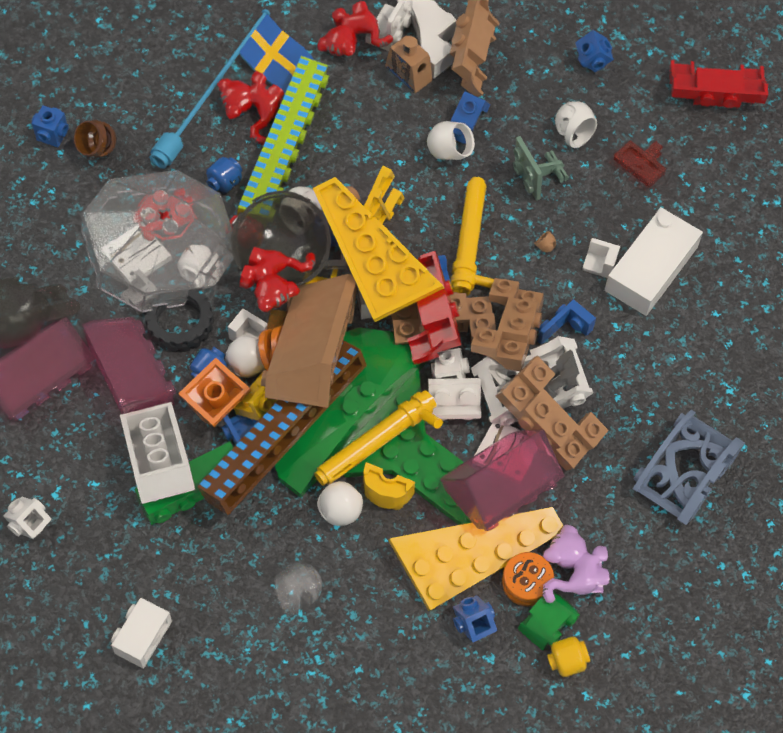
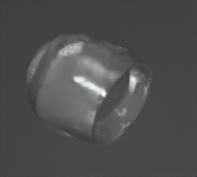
M293 563L275 577L276 594L281 608L287 616L298 613L300 597L310 606L316 602L322 592L323 583L321 576L309 564Z

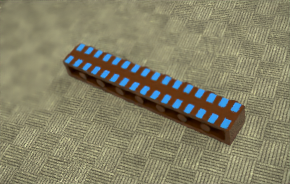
M344 340L334 371V381L330 387L331 398L329 406L367 366L361 350ZM277 400L272 408L256 422L255 426L239 440L238 444L221 459L220 463L197 486L205 501L224 514L229 515L327 408Z

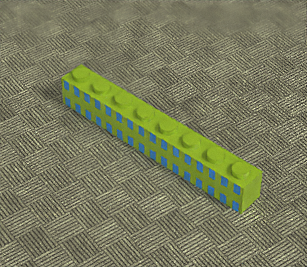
M303 56L300 57L238 206L237 215L242 213L248 214L260 221L263 229L267 221L272 222L276 211V208L273 207L274 203L281 200L284 188L281 186L283 182L287 183L290 178L292 169L289 166L291 162L296 163L300 151L297 149L298 144L303 145L307 134V131L304 129L306 125H311L315 112H312L313 107L319 106L322 94L319 92L321 88H326L329 80V75H326L328 65Z

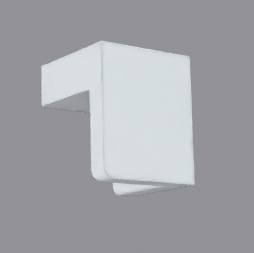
M592 238L583 265V271L608 278V275L614 269L620 246Z
M242 309L228 326L229 339L234 341L241 336H251L259 339L260 333L268 329V324Z

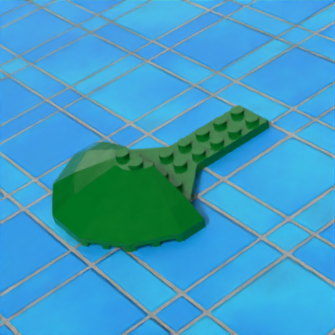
M361 327L345 332L343 340L361 350L367 366L275 464L279 481L300 498L317 481L314 474L317 471V467L395 412L398 406L405 400L410 401L412 395L421 392L419 371L428 361L415 365L412 361L410 345H395L393 332ZM421 420L414 427L410 426L342 475L345 478L364 476V467L367 462L382 468L383 475L393 474L395 477L399 475L415 482L414 491L458 525L491 519L508 497L507 494L427 435L424 420Z

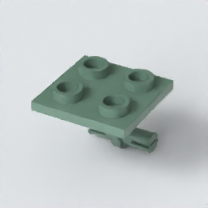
M521 136L516 137V144L513 149L515 155L513 167L517 175L521 174L527 192L529 194L532 193L536 201L541 199L543 176L555 173L561 183L569 179V176L563 169V162L557 159L554 151L551 150L550 153L547 152L544 155L549 163L537 165Z

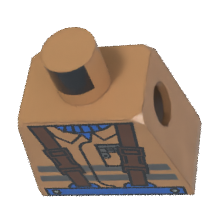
M405 36L390 47L385 67L409 89L417 93L432 82L430 56L417 44L415 37Z

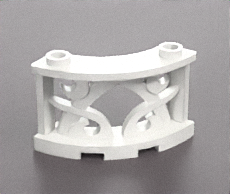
M558 336L546 344L531 349V355L526 356L523 368L533 357L538 355L551 369L556 365L559 357L571 349L580 373L576 377L577 386L564 391L563 387L566 386L565 384L555 391L556 397L553 398L564 409L571 405L578 406L583 404L586 398L593 394V390L589 388L575 349L578 347L575 339ZM487 356L471 367L473 376L481 380V387L491 416H489L490 422H500L503 426L510 425L518 420L505 406L502 407L501 402L495 395L511 380L508 377L509 375H517L520 371L505 369L500 363Z

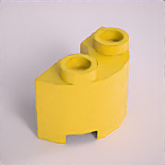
M367 462L365 463L363 485L367 499L382 508L394 510L403 508L414 495L415 482L399 475L394 479H387L383 475L382 468Z

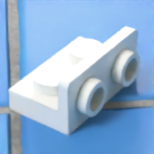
M480 378L428 379V392L432 395L437 405L433 409L432 414L442 420L481 418Z

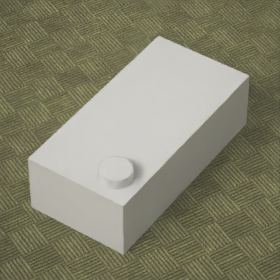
M660 208L608 275L604 291L647 316L698 248L703 232L665 209Z
M169 402L120 415L141 503L157 501L195 490L172 403Z

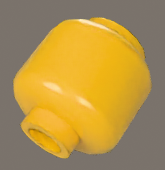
M574 636L552 643V653L547 655L552 671L558 670L562 677L585 671L586 663L590 662L584 641H579Z

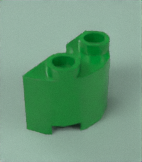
M554 590L555 601L547 603L544 596H542L529 611L531 614L518 627V630L542 651L548 645L551 646L552 643L559 641L563 635L560 630L566 625L571 627L580 616L578 610Z

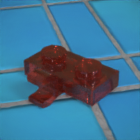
M630 140L614 154V160L648 188L656 183L666 172V168L656 161L661 156L660 150L663 148L657 141L644 151Z

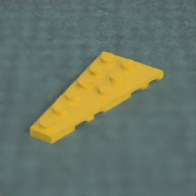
M336 177L313 188L375 322L444 289V286Z
M553 507L390 538L388 541L426 608L430 611L505 567L513 556L519 553L530 552L556 537L561 532L563 524Z

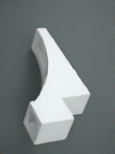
M413 0L410 10L412 15L411 22L416 31L419 45L430 56L432 78L434 79L453 64V56L450 55L451 44L447 41L454 36L456 19L452 14L440 8L434 0Z

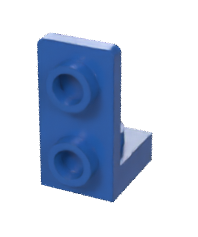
M464 91L450 122L464 123L473 131L481 112L487 113L491 104ZM454 128L455 140L466 144L463 132L458 128Z
M573 299L567 306L565 304L560 306L554 318L550 321L545 320L538 329L539 336L537 342L542 345L567 321L570 322L573 329L581 331L587 336L593 331L596 317Z

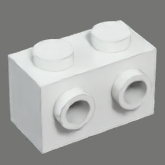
M140 598L136 605L133 604L126 614L127 620L123 627L118 628L113 634L111 646L116 655L144 669L170 626L172 619L168 611Z

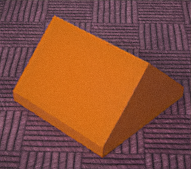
M215 358L178 394L203 422L215 427L252 390Z

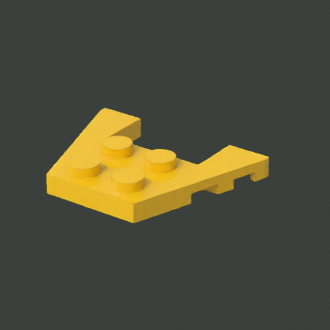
M382 166L364 204V207L381 224L384 223L385 219L391 220L394 212H392L396 204L401 205L405 199L401 191L393 188L384 204L382 199L395 177L392 170L385 166Z

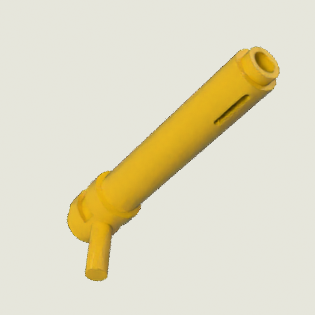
M473 177L467 183L456 261L452 264V276L450 278L453 292L466 293V296L471 294L475 285L491 288L494 279L476 275L477 265L475 261L486 193L485 181L480 177Z
M426 390L415 393L411 396L410 401L405 400L398 406L395 412L317 467V471L314 474L319 483L323 486L333 483L410 426L414 427L421 420H424L436 429L440 428L443 421L432 414L433 409L437 406L432 395Z

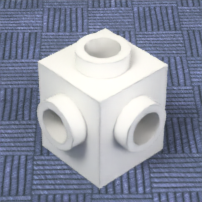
M460 348L438 352L439 357L435 358V363H431L433 378H466V373L470 372L468 358H463Z
M25 497L14 500L3 516L9 522L7 527L18 537L24 535L32 539L52 520L44 511L45 507L35 498L31 500Z

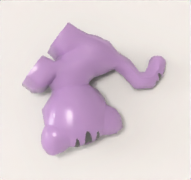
M564 525L561 532L551 542L550 547L544 551L543 557L551 563H557L562 568L574 569V573L569 582L552 578L543 584L542 594L547 603L555 601L554 589L562 592H573L577 595H586L590 593H603V585L609 583L608 569L602 568V561H606L608 558L607 548L598 546L594 548L592 554L588 553L585 540L578 534L577 529L570 525Z

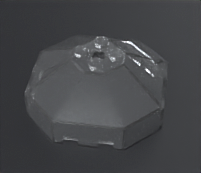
M178 170L109 179L85 209L82 216L81 232L83 238L86 239L87 252L91 266L94 267L98 288L141 312L152 311L154 306L166 305L167 308L184 306L189 290L207 289V287L215 286L239 252L221 194ZM168 211L170 219H160L161 214L159 212L164 213Z

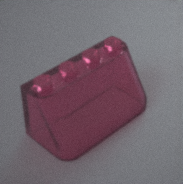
M132 316L90 320L82 324L89 349L121 414L169 402L172 403V406L175 405L173 395L176 394L175 388L171 380H165L163 376L166 374L161 360H155L153 356L156 353L150 339L145 340L143 336L145 329L140 319L135 321Z
M67 317L52 322L0 358V410L8 419L14 417L15 420L22 418L29 412L27 407L33 403L37 405L43 403L50 397L48 393L56 387L58 390H61L71 383L69 378L75 373L82 375L92 368L90 363L96 358Z
M543 429L519 430L504 436L444 475L440 481L445 491L476 528L490 531L499 525L498 522L503 518H508L518 513V508L522 505L530 504L537 500V495L541 492L555 488L557 486L556 482L565 476Z

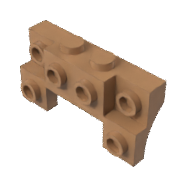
M468 0L465 14L458 17L456 21V29L450 49V55L454 57L452 70L462 77L461 86L476 97L483 95L484 92L481 91L482 82L487 80V76L479 69L478 65L486 61L489 43L496 40L493 34L495 27L499 26L500 23L489 10V0Z
M495 278L489 293V301L505 305L506 307L497 331L477 327L471 343V352L486 355L500 363L505 369L521 371L530 344L534 345L536 341L537 330L535 328H540L542 313L540 312L543 306L544 293L520 290L519 282Z
M457 292L450 295L451 302L456 303L460 315L456 317L458 332H468L469 326L471 342L477 327L496 330L494 313H492L489 296L466 298V293ZM417 302L391 314L395 345L409 344L407 338L425 331Z
M537 355L514 378L504 385L495 397L515 416L519 425L534 436L537 444L547 450L567 471L573 469L588 450L595 448L609 430L592 412L587 413L577 424L544 390V387L554 377L555 373Z

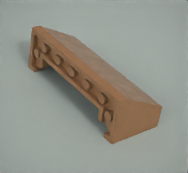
M345 274L298 286L300 289L299 294L289 298L287 302L288 313L268 371L264 370L262 374L261 386H265V398L328 408L331 398L330 387L334 381V371L348 323L352 324L354 318L357 283L352 274Z

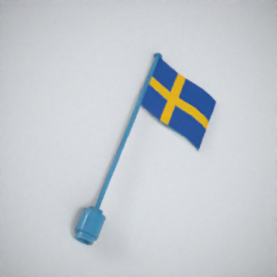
M264 9L261 11V17L177 132L163 133L154 145L149 157L154 165L159 168H166V166L172 164L183 148L182 140L179 136L238 55L245 60L254 72L257 70L265 75L268 83L280 87L284 91L283 97L300 57L303 56L314 60L303 46L280 29L271 19L269 10Z

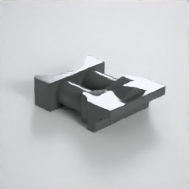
M570 349L562 354L556 361V365L551 368L555 375L544 387V390L552 398L556 397L555 391L565 384L567 386L577 384L576 377L580 373L573 351Z

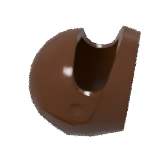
M96 119L87 120L79 124L75 130V147L81 154L89 158L106 156L116 146L115 130L106 122Z

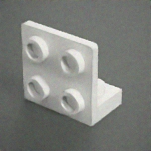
M399 0L396 7L384 5L377 17L380 30L379 38L381 39L390 34L393 36V42L388 46L380 48L389 51L392 45L401 40L402 31L405 27L408 28L412 21L410 10L413 0ZM371 34L366 35V43L371 44Z

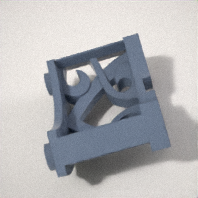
M690 410L686 415L683 413L679 415L673 425L675 428L662 443L647 467H641L633 479L636 481L633 487L634 491L640 492L678 517L677 520L685 525L695 517L703 502L712 491L708 487L709 484H714L717 479L723 476L745 444V442L737 437L732 441L694 417L696 412ZM680 436L683 439L680 441H676ZM685 449H701L699 454L700 462L708 473L689 471L679 477L675 464V452ZM706 450L710 451L708 456L715 457V460H709L706 457ZM665 456V465H658ZM655 475L661 477V481L657 483L656 487H663L668 482L670 484V487L662 495L647 486L650 479ZM689 479H694L697 482L696 487H690L689 481L684 487L682 484ZM672 493H674L676 499L684 509L675 505L667 498L671 496Z

